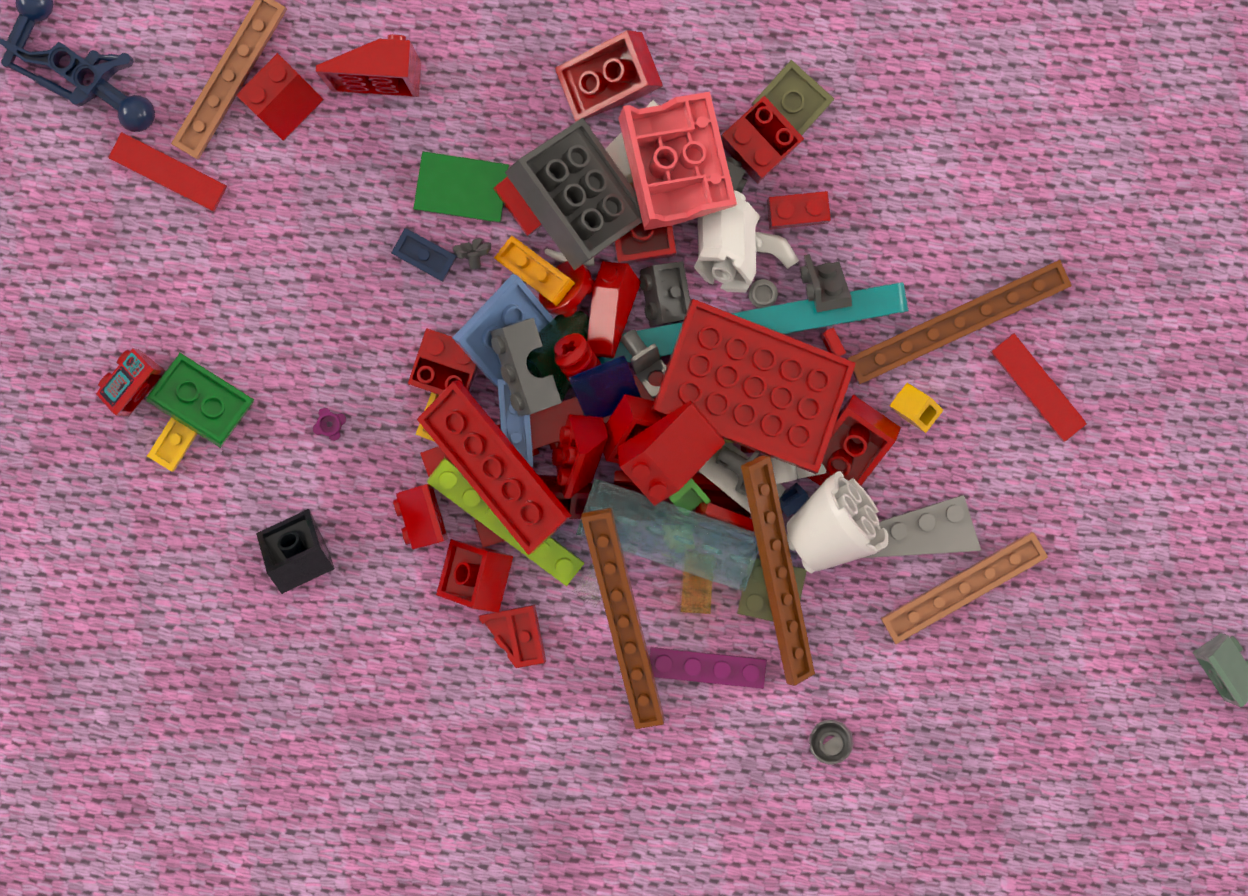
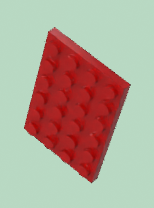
M692 299L651 411L667 416L691 400L723 439L754 451H760L762 454L817 474L856 363Z

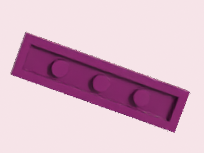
M658 647L650 648L649 659L654 677L764 689L767 659Z

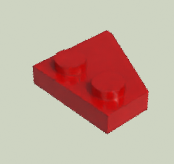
M535 604L502 610L499 613L492 612L479 615L481 623L488 627L495 637L494 640L500 648L506 651L509 660L515 668L546 662Z

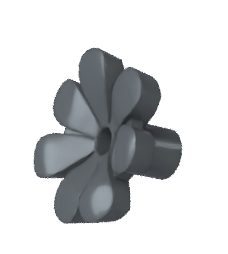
M479 238L473 240L472 244L467 242L455 245L453 251L457 258L468 259L470 269H479L481 267L480 257L489 254L491 243H483V239Z

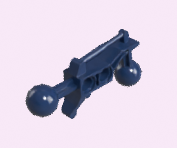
M16 0L15 4L19 16L8 40L5 41L0 38V44L7 49L1 60V64L4 67L11 68L36 81L38 85L62 96L78 107L83 106L98 96L117 110L120 124L131 132H141L152 125L155 118V110L147 98L141 95L126 96L107 82L119 70L133 65L134 60L129 54L104 55L92 50L83 59L60 41L50 50L28 52L24 50V47L35 23L49 17L53 11L54 3L53 0ZM70 55V64L65 68H60V59L63 56ZM16 56L30 66L56 71L75 85V90L71 92L40 75L37 76L14 64ZM101 60L108 61V62L99 64V62H100ZM93 72V83L84 86V76L87 73Z

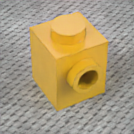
M909 383L905 384L889 405L904 420L927 433L943 412V409L930 396Z

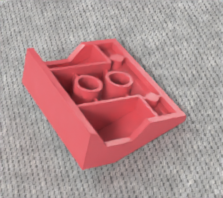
M710 92L675 97L662 105L640 109L631 105L623 106L618 119L644 230L676 225L737 205Z

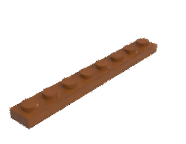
M1057 260L846 359L856 363L853 374L860 385L1071 287L1072 284L1061 260Z
M762 455L741 465L786 683L796 686L815 675L771 457Z
M612 507L582 513L581 519L635 729L664 725L665 718Z

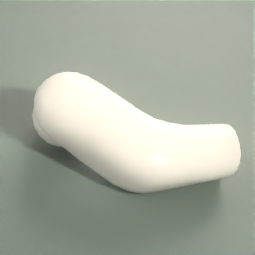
M755 232L756 252L773 254L787 269L799 261L784 237Z

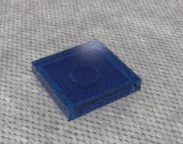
M624 355L569 377L585 416L605 418L612 415L625 394L641 398Z

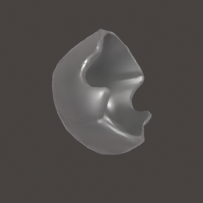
M836 720L819 722L809 736L811 753L819 762L828 765L842 763L848 758L854 745L852 732L845 724ZM835 736L828 742L823 744V741L826 737Z

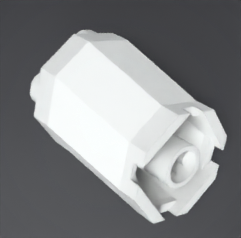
M734 190L736 206L698 217V260L694 268L706 282L712 285L715 279L723 283L721 289L727 292L746 293L756 274L755 226L760 215L752 208L749 202L745 201L746 197L742 193Z

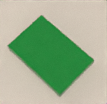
M422 151L413 209L501 223L504 203L493 188L507 177L505 172L509 169V164Z
M182 353L178 354L146 397L148 403L219 448L224 445L254 402L253 398Z

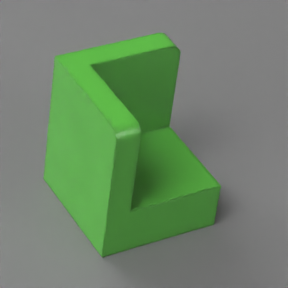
M692 478L678 492L668 497L684 516H687L702 501L706 505L711 501Z

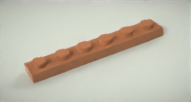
M255 0L171 143L173 146L197 160L200 159L286 13L287 8L275 0Z
M1030 532L880 619L894 644H898L1045 560L1048 556L1035 533Z

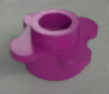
M328 408L320 409L317 423L313 426V432L316 435L323 434L328 436L332 441L338 440L341 437L340 429L346 423L345 415L342 413H332ZM327 422H332V426L328 427Z

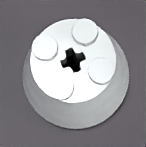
M841 471L827 478L787 522L788 534L786 535L789 549L792 551L796 550L802 559L804 568L809 573L876 554L888 545V533L885 528L881 529L879 526V520L876 515L879 511L874 502L855 479L852 478L847 481L843 478L844 476Z

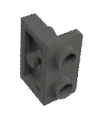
M810 254L804 255L805 266L800 267L802 283L806 284L807 299L809 302L814 301L816 311L822 312L852 306L851 294L840 262L813 266Z
M684 262L652 265L641 269L640 287L644 291L646 303L644 311L646 318L649 320L650 327L684 321L690 304Z

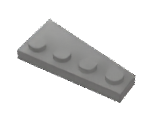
M964 495L879 521L880 528L887 530L888 545L876 554L863 558L981 551Z

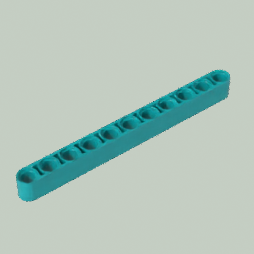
M904 282L851 291L852 306L817 312L814 301L802 300L731 314L781 334H790L840 323L861 321L867 318L908 312L909 308ZM683 322L639 330L637 333L647 347L654 343L656 344L660 357L671 355ZM620 341L614 358L598 356L597 358L602 366L606 367L631 363L632 355Z

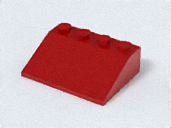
M390 34L387 39L379 38L316 65L317 74L332 92L419 97L421 61L411 41L406 40V36Z

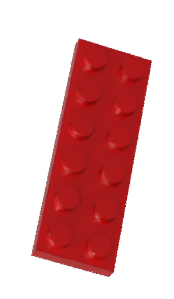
M460 380L453 381L417 418L422 427L528 555L534 553L572 517Z

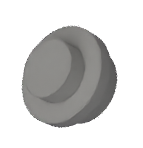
M766 279L755 281L748 293L750 302L757 308L772 306L778 297V290L775 284Z

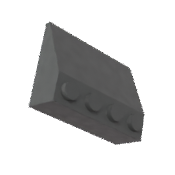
M583 118L518 159L505 172L574 270L642 223L636 192Z

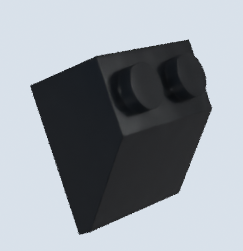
M309 509L256 533L266 572L281 594L335 569L330 552Z

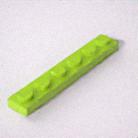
M445 457L427 479L428 484L565 586L570 583L584 565V561L552 537L548 538L534 553L528 555L455 465Z

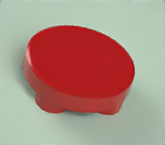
M568 261L555 267L575 283L561 302L556 306L539 293V301L549 313L553 315L562 314L566 318L576 312L577 305L580 304L587 294L593 291L595 283L591 278L589 269L584 264L574 270Z

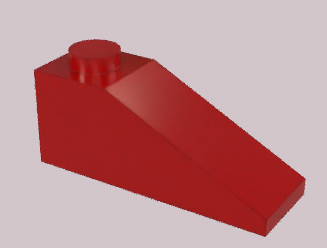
M602 261L593 285L587 343L598 357H615L641 281L627 263Z

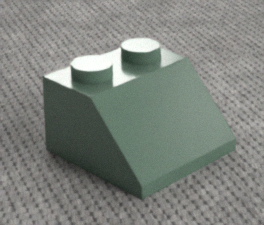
M1220 633L1192 653L1223 700L1241 708L1248 702V660L1245 661L1240 652L1243 648L1234 636L1230 637Z

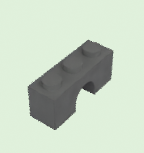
M534 318L490 331L493 350L498 354L502 365V377L508 383L511 392V405L517 411L518 416L530 415L562 403L553 375L537 378L527 369L526 360L528 354L532 350L543 346Z

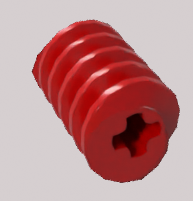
M572 333L561 338L554 346L556 364L560 366L561 371L565 374L578 396L589 398L596 395L606 385L608 380L607 371L584 336L579 333Z

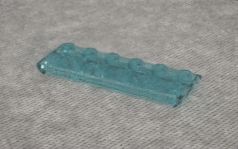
M596 478L594 479L583 513L612 507L622 551L745 592L759 551L754 532L663 501L654 506L643 494ZM581 519L576 535L586 538Z

